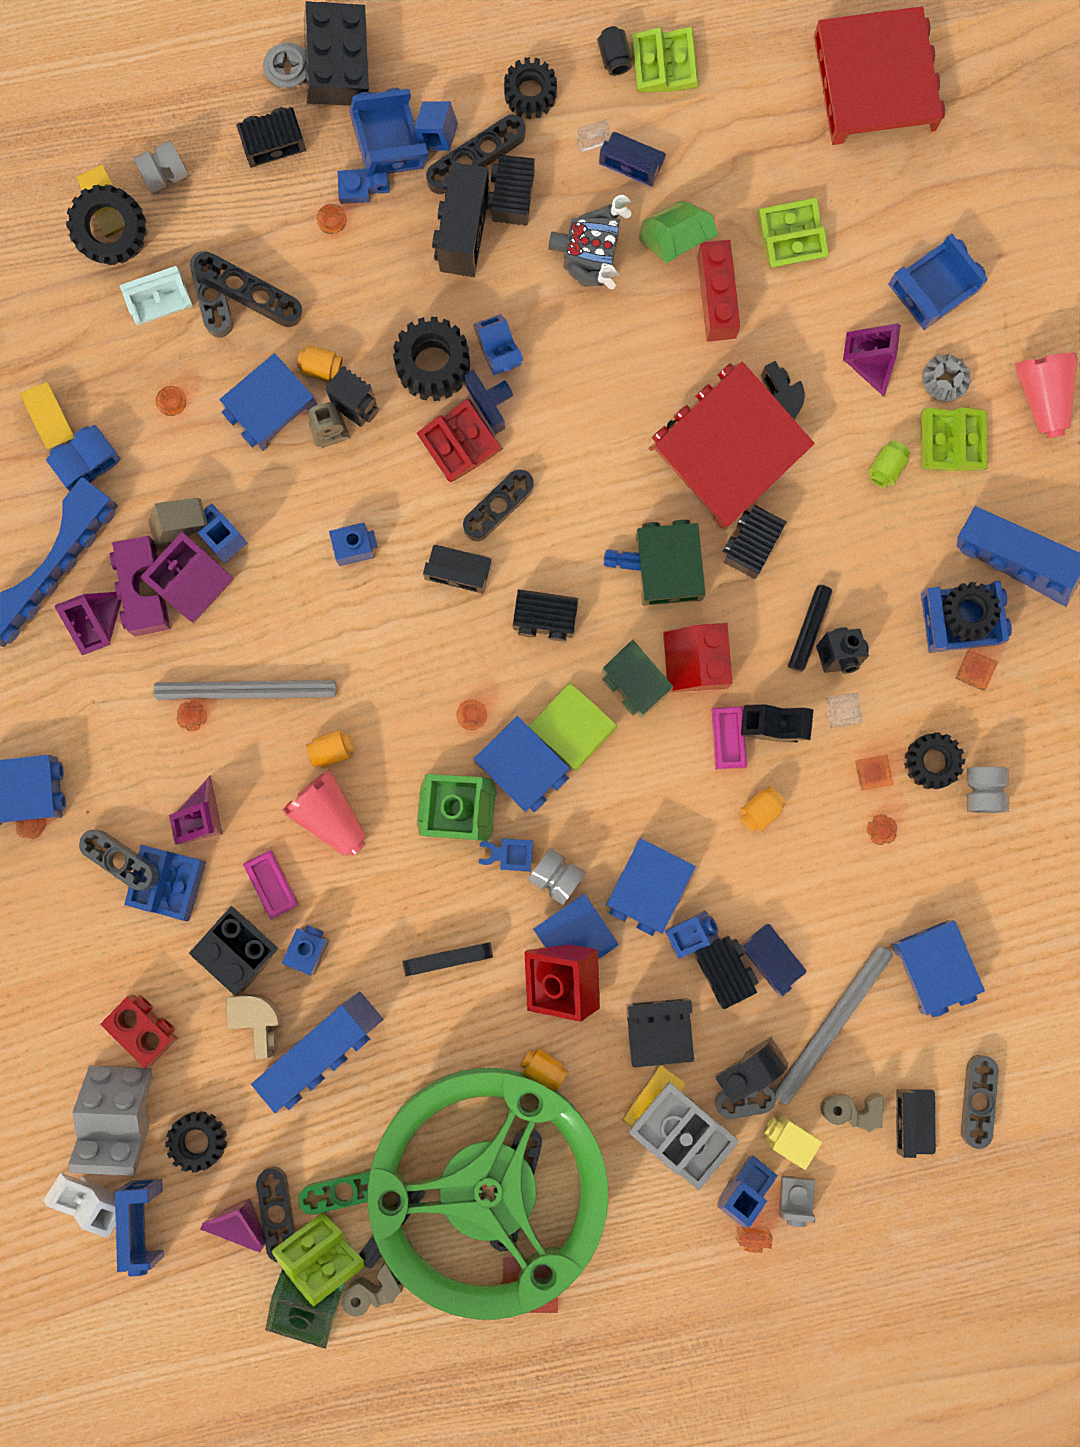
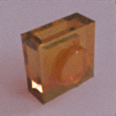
M969 649L964 656L955 679L984 691L988 687L998 661Z
M888 755L855 761L861 791L894 785Z
M737 1227L736 1240L739 1246H744L745 1251L761 1253L763 1248L772 1249L773 1235L768 1229Z

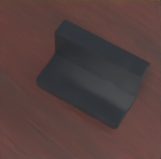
M434 545L429 563H425L423 576L428 581L483 594L491 566V558Z
M896 1089L897 1153L903 1158H916V1154H935L936 1152L935 1092L933 1090Z

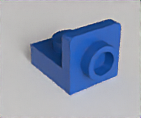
M706 911L665 930L678 959L705 948L719 939L717 934L718 926Z

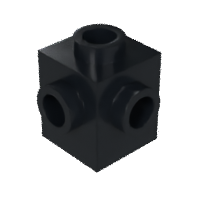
M847 627L837 628L827 632L816 645L824 673L842 671L843 674L853 673L859 670L862 663L869 657L868 643L863 638L861 629L848 630Z

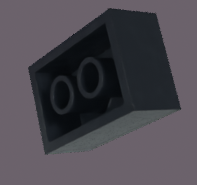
M306 1L304 11V46L307 104L351 106L353 96L369 91L365 5Z
M452 162L451 172L445 173L443 181L445 202L440 201L438 208L440 227L439 230L434 231L432 248L435 249L434 260L439 262L440 272L475 278L487 213L488 193L490 192L489 172L486 167Z

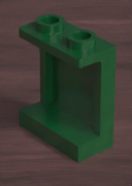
M676 520L672 522V525L660 526L658 522L643 524L642 528H637L636 541H638L642 581V606L702 601L706 594L698 523L690 524V520Z

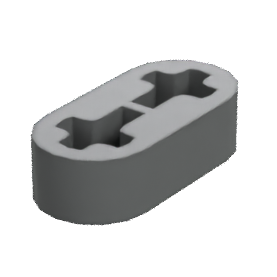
M766 1086L762 1089V1092L765 1095H769V1099L764 1100V1106L760 1107L757 1102H748L747 1098L757 1096L756 1090L744 1097L742 1104L734 1105L733 1111L729 1112L726 1107L721 1106V1103L727 1099V1095L721 1090L716 1096L715 1106L723 1117L734 1119L769 1112L776 1103V1096L774 1091L769 1086Z

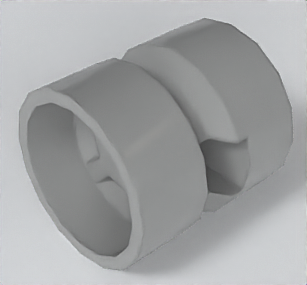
M171 140L156 146L155 153L153 154L146 151L133 157L151 194L166 188L168 181L175 184L189 177Z
M1005 767L967 768L968 786L973 788V791L967 794V812H1009V795L1003 791V788L1009 782V769Z
M550 847L528 878V881L541 890L548 888L549 896L564 905L586 872L573 863L564 864V857Z

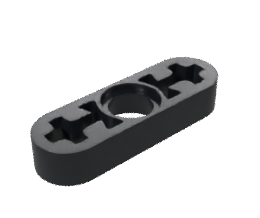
M515 470L493 489L464 518L463 528L466 536L471 540L481 541L493 532L532 494L534 483L531 474L525 470ZM515 479L518 481L527 480L525 482L526 490L523 491L519 488L513 493V498L516 499L514 502H512L506 492L502 491L506 488L508 493H510L515 487ZM495 498H503L507 502L506 510L501 513L493 512L490 509L491 501ZM483 509L486 510L490 518L494 519L492 523L489 518L482 523V532L477 529L473 532L470 531L472 520L479 522L484 518V513L481 512Z
M491 942L408 959L402 961L405 976H411L493 958L494 956Z
M272 1166L260 1173L256 1186L266 1252L271 1260L278 1262L272 1253L274 1245L279 1240L278 1231L271 1234V1230H280L287 1226L288 1231L284 1230L281 1233L282 1241L284 1242L295 1233L287 1176L281 1168ZM269 1174H272L274 1179L280 1180V1183L275 1186L276 1196L282 1194L283 1199L275 1198L266 1202V1198L272 1196L270 1185L264 1184V1181L269 1178ZM278 1205L284 1209V1221L275 1223L269 1219L268 1210L271 1206Z

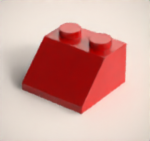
M728 623L700 624L663 632L668 693L728 689L733 684Z
M562 945L529 949L524 952L527 1011L581 1022L600 1009L598 949L577 945Z

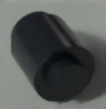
M616 26L604 29L597 38L604 68L612 76L624 74L631 69L630 62L632 61L626 33L623 29H618Z

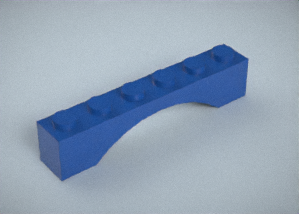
M83 477L79 479L62 500V520L59 534L44 562L32 575L18 585L0 592V646L2 647L12 643L20 633L19 628L26 620H30L39 610V603L45 596L51 595L56 590L60 577L64 572H69L75 566L80 552L92 545L97 536L96 532L103 524H108L115 515V509L118 505Z

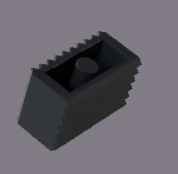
M279 107L265 116H249L242 123L236 124L250 168L307 151L293 107L288 109Z
M499 154L498 164H492L491 182L495 183L494 192L488 193L487 210L492 211V221L528 225L535 171L534 158Z
M346 366L341 367L325 390L330 402L335 404L337 411L362 427L365 422L370 423L379 410L371 384L367 385L366 381H362L361 377L356 376V373L352 374L351 370H347Z
M754 505L751 512L745 510L736 525L742 528L737 538L730 536L722 551L727 554L724 563L756 579L787 521L757 505Z
M518 589L513 629L518 630V635L536 637V633L549 634L548 639L565 642L567 637L573 638L579 598Z
M726 935L711 945L693 952L722 1009H727L757 993L754 986L759 984L751 967L745 969L740 957L744 956V952L737 939L731 941L730 937Z

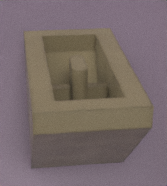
M200 498L155 503L149 519L155 547L158 550L169 546L181 532L188 537L208 525Z

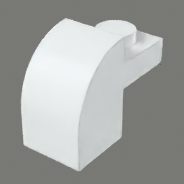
M60 1173L43 1199L47 1207L72 1215L83 1230L108 1238L116 1226L115 1196L98 1183L84 1176L81 1179H77Z

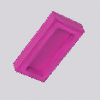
M743 706L712 708L715 770L747 768L745 736H741Z
M272 850L243 864L270 919L299 906Z

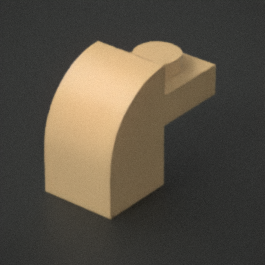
M256 994L226 997L228 1029L253 1027L255 1059H267L273 1056L272 1050H277L276 1031H271V1026L283 1023L281 1012L276 1004L270 999Z

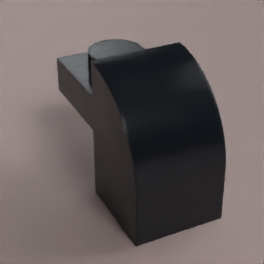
M773 361L764 367L761 377L770 393L795 420L804 403L805 392L803 384L799 381L790 386V378L787 371L783 367L779 368L777 362Z
M766 704L744 705L741 736L798 743L799 740H811L814 709L805 707L779 708Z
M772 1037L745 1052L743 1059L716 1074L715 1078L731 1103L735 1104L757 1090L759 1092L775 1081L786 1071L789 1063Z

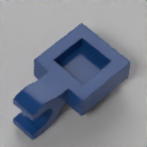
M365 169L338 171V194L341 204L370 202L369 193L390 192V182L385 172L375 173L367 177Z

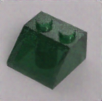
M634 640L630 641L602 669L604 674L602 681L610 691L614 693L617 690L624 698L622 704L632 716L637 713L642 718L664 700L673 689V685Z
M282 1269L271 1297L265 1330L326 1349L345 1283L313 1307Z

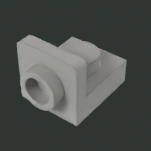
M781 1176L779 1215L783 1220H787V1225L806 1227V1222L815 1223V1215L813 1214L815 1180L813 1178Z

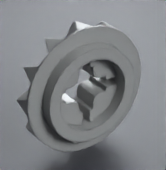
M281 43L271 48L263 62L264 72L268 81L275 84L278 89L286 87L291 90L293 86H302V82L306 78L305 50L293 43ZM286 58H288L291 66H293L290 69L289 75L282 69L285 66Z
M952 353L942 356L938 355L929 361L922 377L926 391L933 398L945 402L954 401L962 397L972 381L970 379V368H967L963 363V358L958 359ZM944 370L948 374L957 373L951 380V384L947 380H938L944 374Z

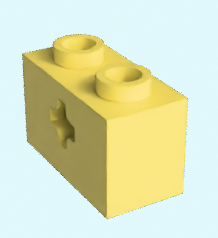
M780 1113L777 1118L772 1117L768 1121L763 1131L766 1135L764 1141L774 1151L804 1170L807 1169L822 1144L812 1133Z

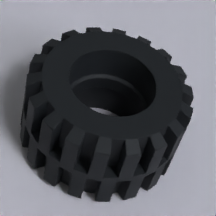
M98 184L93 185V188L89 190L85 188L80 191L82 194L78 198L74 197L72 200L73 206L72 208L68 207L67 211L69 221H66V226L70 231L68 235L76 245L75 247L89 259L101 264L115 265L116 263H125L131 257L134 258L138 254L139 248L143 247L145 243L143 242L144 237L147 236L145 226L147 222L140 205L124 190L115 188L112 185L105 184V186H100ZM103 207H111L118 210L125 221V229L122 236L111 244L99 242L94 238L90 230V221L93 214Z
M431 316V321L425 322L424 317L419 318V324L414 325L413 322H410L406 325L408 331L401 330L398 334L399 341H395L393 359L398 378H400L404 388L408 387L410 394L416 396L418 393L422 400L427 401L428 396H432L433 401H440V395H445L447 399L452 396L451 391L453 389L458 392L462 388L461 382L466 383L468 379L470 356L467 340L464 334H460V329L456 325L451 328L450 321L443 319L442 323H440L437 317ZM427 348H440L450 356L447 364L436 371H425L415 364L418 354Z

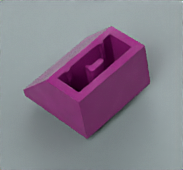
M183 532L177 536L140 577L193 624L234 580L231 575Z

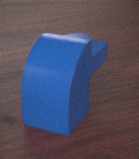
M502 314L473 324L481 349L493 375L512 370L521 365V361H523L521 351L514 343L507 320Z
M211 503L204 509L208 525L197 533L221 560L226 563L248 543L226 517Z
M753 1155L749 1156L733 1181L728 1182L719 1197L717 1207L743 1228H750L767 1203V1200L763 1197L778 1175Z

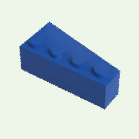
M977 506L973 508L958 536L957 547L964 555L970 558H978L994 569L1007 574L1065 607L1069 604L1080 583V552Z
M359 991L340 1005L251 1083L252 1087L274 1113L284 1106L287 1110H290L303 1098L299 1093L304 1088L308 1087L311 1091L325 1079L322 1073L329 1067L332 1071H335L348 1059L345 1053L352 1047L355 1051H358L370 1040L367 1034L384 1019Z

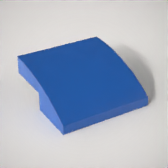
M141 845L138 854L156 866L159 871V881L153 889L147 891L134 890L129 887L124 905L189 921L206 861ZM134 869L133 872L141 876L140 882H146L147 877L144 876L145 871H137Z
M585 894L533 929L545 948L577 945L598 949V959L619 945Z

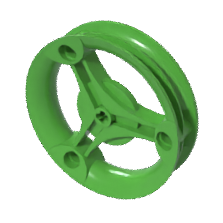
M475 1068L463 1070L440 1078L421 1089L401 1107L391 1120L379 1143L369 1175V1220L374 1239L387 1266L396 1278L419 1299L436 1309L463 1318L496 1320L515 1317L535 1310L559 1296L580 1276L590 1262L599 1244L607 1217L608 1181L606 1168L596 1139L585 1120L558 1091L554 1092L542 1084L526 1078L521 1072L510 1069ZM531 1093L537 1096L538 1104L534 1109L526 1110L520 1105L521 1098L525 1094ZM476 1097H501L505 1099L510 1110L504 1123L491 1141L472 1143L461 1149L448 1162L441 1176L421 1181H405L402 1174L398 1171L401 1159L413 1136L428 1119L447 1106ZM515 1115L528 1122L514 1149L504 1144L503 1141ZM551 1121L567 1141L578 1169L580 1181L579 1207L572 1230L561 1248H544L528 1220L536 1199V1183L532 1169L523 1156L529 1136L536 1122ZM486 1184L488 1187L494 1185L496 1187L493 1189L494 1196L490 1197L488 1194L482 1196L480 1194L483 1192L482 1185ZM440 1189L441 1201L409 1203V1191ZM394 1191L399 1194L401 1202L394 1207L388 1206L384 1202V1194ZM406 1214H445L458 1231L470 1238L482 1241L499 1240L521 1266L517 1280L506 1284L482 1286L460 1282L440 1273L416 1252L408 1240L401 1225ZM519 1228L523 1229L537 1250L527 1259H525L510 1236ZM539 1265H547L551 1268V1273L547 1278L539 1279L534 1275L535 1268Z

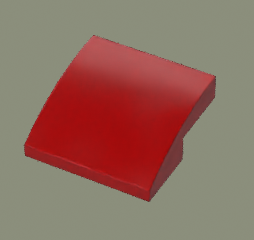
M469 399L463 401L444 417L439 415L417 432V435L449 482H453L472 471L503 449Z

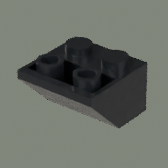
M231 906L188 954L236 996L242 994L263 971L278 950V947L237 909Z

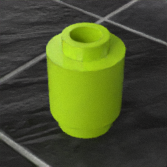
M889 441L887 445L881 448L868 469V473L871 476L870 480L882 488L894 486L909 462V449L899 442Z

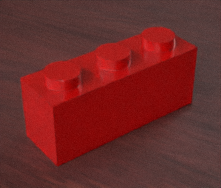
M731 240L703 242L700 244L697 260L706 341L736 339L740 329V318Z

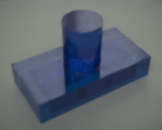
M474 370L463 375L465 387L494 434L496 435L504 430L505 420L496 406L513 397L508 383L504 380L486 391Z

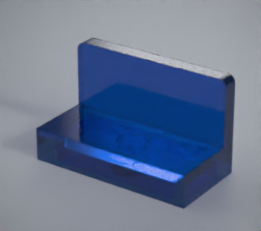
M613 132L609 141H604L600 149L599 164L653 187L666 154L620 133Z
M765 924L740 944L744 953L780 996H784L792 989L791 985L806 974V969L770 924Z

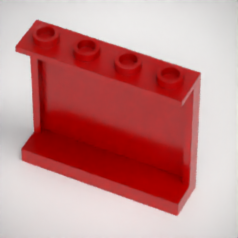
M923 6L818 20L814 41L832 145L843 144L846 136L850 134L930 124L931 132L936 131L941 120L944 119L945 104L943 100H940L938 92L940 89V76L934 70L935 48L929 42L930 20L928 17L925 18Z
M743 361L735 366L729 363L717 374L720 380L713 387L707 384L695 395L698 401L691 408L685 405L673 416L676 422L669 429L665 425L651 437L654 443L649 447L650 451L656 450L711 511L715 516L713 521L720 528L731 525L815 444Z

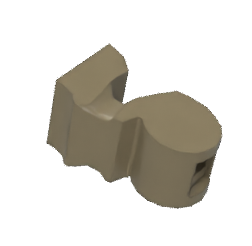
M322 403L308 410L310 417L308 424L317 447L324 448L350 439L343 416L337 412L334 403Z
M833 1093L826 1096L821 1102V1113L832 1124L842 1125L848 1121L853 1127L871 1132L875 1128H882L883 1095L880 1093L870 1094L864 1099L865 1109L862 1112H857L849 1096L842 1093Z
M386 1262L381 1266L377 1276L382 1284L381 1287L376 1286L364 1277L351 1283L342 1298V1306L347 1314L358 1317L368 1310L370 1304L378 1308L386 1303H394L396 1296L402 1292L404 1285L396 1278Z

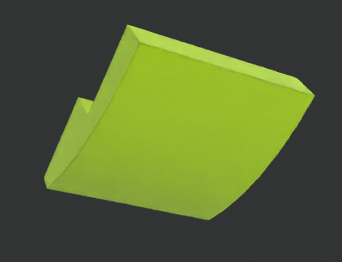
M692 26L665 33L659 27L632 34L636 81L639 92H668L699 87L695 38Z
M817 198L757 210L764 249L770 268L829 257L824 226L821 227Z
M959 407L954 411L936 408H925L922 410V469L940 471H977L988 469L987 410Z
M569 683L528 727L573 770L577 771L616 730L617 725L585 695Z
M324 1213L318 1215L272 1250L282 1269L313 1307L364 1268V1260L343 1240V1232Z

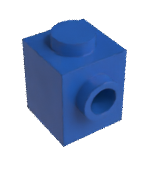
M422 102L414 130L419 143H426L427 150L450 151L458 125L451 102Z
M365 522L329 531L335 559L339 566L375 558L373 549L378 548L374 530L368 531Z
M307 925L305 929L297 928L282 964L310 976L314 975L329 942V939L322 937L324 931Z

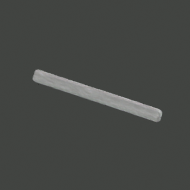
M334 680L157 682L154 684V697L158 700L335 697L337 693V685Z
M878 946L776 1088L774 1094L780 1102L786 1105L789 1104L890 962L893 954L883 946Z

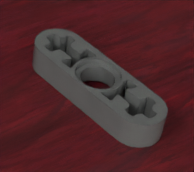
M200 251L191 258L190 268L203 322L212 336L222 338L227 336L233 328L227 296L220 293L215 301L204 299L205 291L211 287L200 283L196 279L193 270L195 258L199 254L207 252ZM208 263L210 265L208 270H212V264ZM218 274V277H217V280H218V281L221 280V274H220V275ZM212 310H218V314L223 321L221 322L222 327L216 328L213 324L215 323V316Z
M89 830L81 836L79 847L82 854L132 889L147 891L157 885L159 871L156 866L108 833L99 830ZM98 839L97 844L108 849L105 852L94 849L95 845L92 843V840ZM121 851L125 856V864L122 868L117 869L113 864V857L117 852ZM132 869H135L137 871H145L144 876L147 877L146 882H140L141 876H139L135 872L130 871Z
M984 1055L973 1056L967 1063L962 1110L961 1137L966 1144L976 1149L987 1147L993 1139L999 1069L997 1063L992 1058ZM982 1061H984V1066L989 1067V1073H984L982 1079L983 1084L989 1085L988 1090L979 1086L973 1087V1082L980 1084L981 1075L975 1072L976 1066L980 1067ZM981 1092L986 1095L988 1103L983 1110L978 1111L973 1108L971 1101L976 1093ZM971 1114L979 1117L986 1116V1121L979 1119L978 1127L984 1131V1135L979 1136L977 1142H975L974 1137L970 1136V1130H976L977 1120L970 1118Z

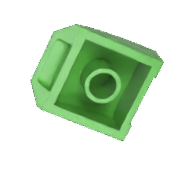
M678 201L643 220L639 234L640 240L665 263L697 245L718 236L713 215L701 207L684 201Z
M425 774L420 786L417 827L419 835L488 841L494 830L493 818L495 796L497 794L494 781L484 777Z

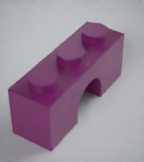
M143 536L112 542L114 552L110 553V561L113 570H117L119 581L115 582V590L118 599H122L124 611H120L123 628L127 629L134 636L171 630L166 600L160 595L141 596L139 591V584L142 580L140 577L158 558L154 540L150 536Z

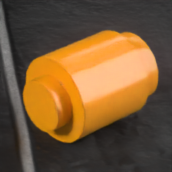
M307 345L306 350H300L297 367L301 368L302 375L330 382L342 367L343 357L336 355L334 351Z
M340 729L312 739V743L306 744V749L313 767L321 765L324 768L350 759V752L354 751V744L349 733L344 734Z
M768 787L765 791L760 790L740 810L743 815L740 820L750 831L758 830L763 832L783 812L782 808L786 805V802L772 787Z
M539 1047L535 1052L529 1050L520 1064L524 1068L523 1076L542 1084L554 1092L558 1090L568 1074V1070L563 1068L564 1064Z

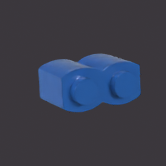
M96 425L86 426L78 430L74 436L75 438L70 443L57 445L50 451V456L46 459L47 463L69 491L81 477L91 483L97 476L107 472L121 460L120 456Z

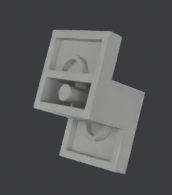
M88 1067L72 1112L77 1141L68 1164L70 1173L135 1176L149 1129L146 1098L153 1078L152 1068Z
M670 1082L664 1086L628 1130L630 1135L675 1174L682 1175L698 1190L701 1189L739 1142L728 1130Z

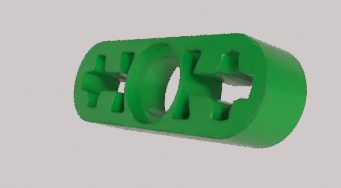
M370 1170L308 1184L299 1194L298 1203L301 1210L306 1214L315 1215L368 1202V1188L363 1189L362 1193L364 1196L359 1197V1186L355 1179H361L360 1185L368 1184ZM338 1184H350L353 1188V1196L348 1200L339 1199L335 1192ZM330 1186L329 1196L333 1204H328V1198L319 1200L317 1207H313L312 1202L306 1203L305 1199L310 1195V1191H314V1194L318 1196L327 1192L325 1187Z

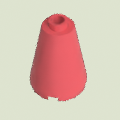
M1075 352L1045 356V358L1030 359L1015 364L1017 377L1039 433H1046V438L1064 436L1065 429L1071 428L1078 361Z
M329 769L325 774L322 773L300 791L293 803L290 801L282 809L286 816L342 856L347 853L353 856L365 846L363 839L366 837V834L335 776Z

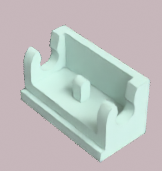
M177 266L119 285L129 313L133 316L137 326L193 307L183 276Z

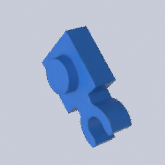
M502 839L501 847H496L488 841L480 843V847L490 848L492 852L490 858L479 859L480 864L490 865L495 861H500V870L531 872L533 840Z

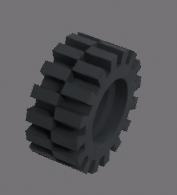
M530 57L525 58V64L518 60L515 62V68L512 65L508 68V74H505L504 95L506 104L509 103V109L512 112L516 109L517 116L522 117L523 112L526 113V119H531V113H535L536 118L541 117V111H544L545 114L550 111V106H554L557 96V78L555 77L554 70L552 68L549 70L548 63L544 61L541 66L540 59L535 58L534 63H530ZM533 80L540 83L542 90L536 96H525L519 90L521 83Z
M970 582L968 585L962 583L947 595L942 605L946 630L950 629L952 631L950 634L952 637L959 635V640L965 641L969 638L971 642L977 638L985 637L995 627L1000 619L998 615L1001 613V607H997L1000 603L998 597L992 598V595L995 593L992 589L987 592L984 590L986 585L982 583L979 587H976V582ZM966 601L976 603L981 610L980 620L977 622L965 621L959 614L960 604Z
M939 732L929 733L916 739L908 747L909 751L905 753L907 763H904L905 769H909V778H914V783L918 786L923 785L925 789H940L956 782L959 779L957 778L958 775L963 773L964 769L961 767L965 764V759H962L961 756L964 751L962 748L959 749L957 747L959 742L956 739L952 741L950 735H941ZM935 749L944 755L946 764L941 772H930L924 766L923 758L928 750Z
M203 1111L189 1113L172 1125V1129L168 1131L166 1137L169 1138L165 1142V1148L169 1147L170 1151L167 1153L168 1158L172 1157L174 1159L172 1164L176 1167L180 1165L182 1167L181 1170L185 1172L192 1170V1173H197L200 1170L204 1171L215 1164L224 1154L223 1150L227 1145V1141H225L227 1133L226 1130L223 1131L221 1128L223 1126L222 1122H217L215 1120L216 1116L213 1114L206 1115V1112ZM191 1130H201L206 1134L208 1146L203 1153L194 1154L186 1148L185 1137Z

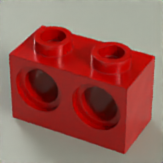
M131 995L127 996L100 1025L145 1069L152 1066L178 1037L173 1033L175 1028L169 1021L163 1017L159 1019L151 1011L153 1006L141 995L138 997ZM129 1009L137 1015V1022L133 1027L129 1026L124 1019L125 1013ZM150 1031L156 1033L159 1037L157 1048H151L147 1044L146 1037Z

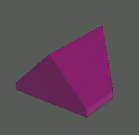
M898 323L851 331L846 334L843 361L851 366L883 397L885 396L897 356L901 325Z
M116 592L83 594L55 605L56 611L81 655L111 645V637L122 599H118Z
M211 775L177 812L169 815L175 845L223 834Z
M250 1199L210 1216L202 1223L200 1230L259 1253L265 1247L263 1228Z

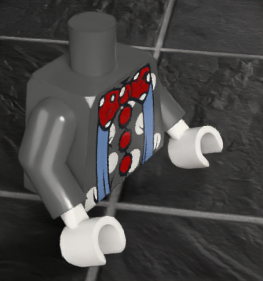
M625 195L615 197L612 204L571 219L569 234L551 231L548 250L565 252L564 269L568 270V273L584 287L603 286L605 284L608 289H614L616 286L614 281L610 279L613 276L620 275L612 266L620 219L616 218L618 214L623 218L631 216V211L624 206L632 201Z

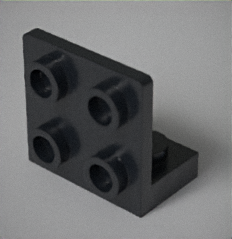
M683 998L626 1004L631 1063L633 1067L694 1061L690 1021L692 1004L690 999Z

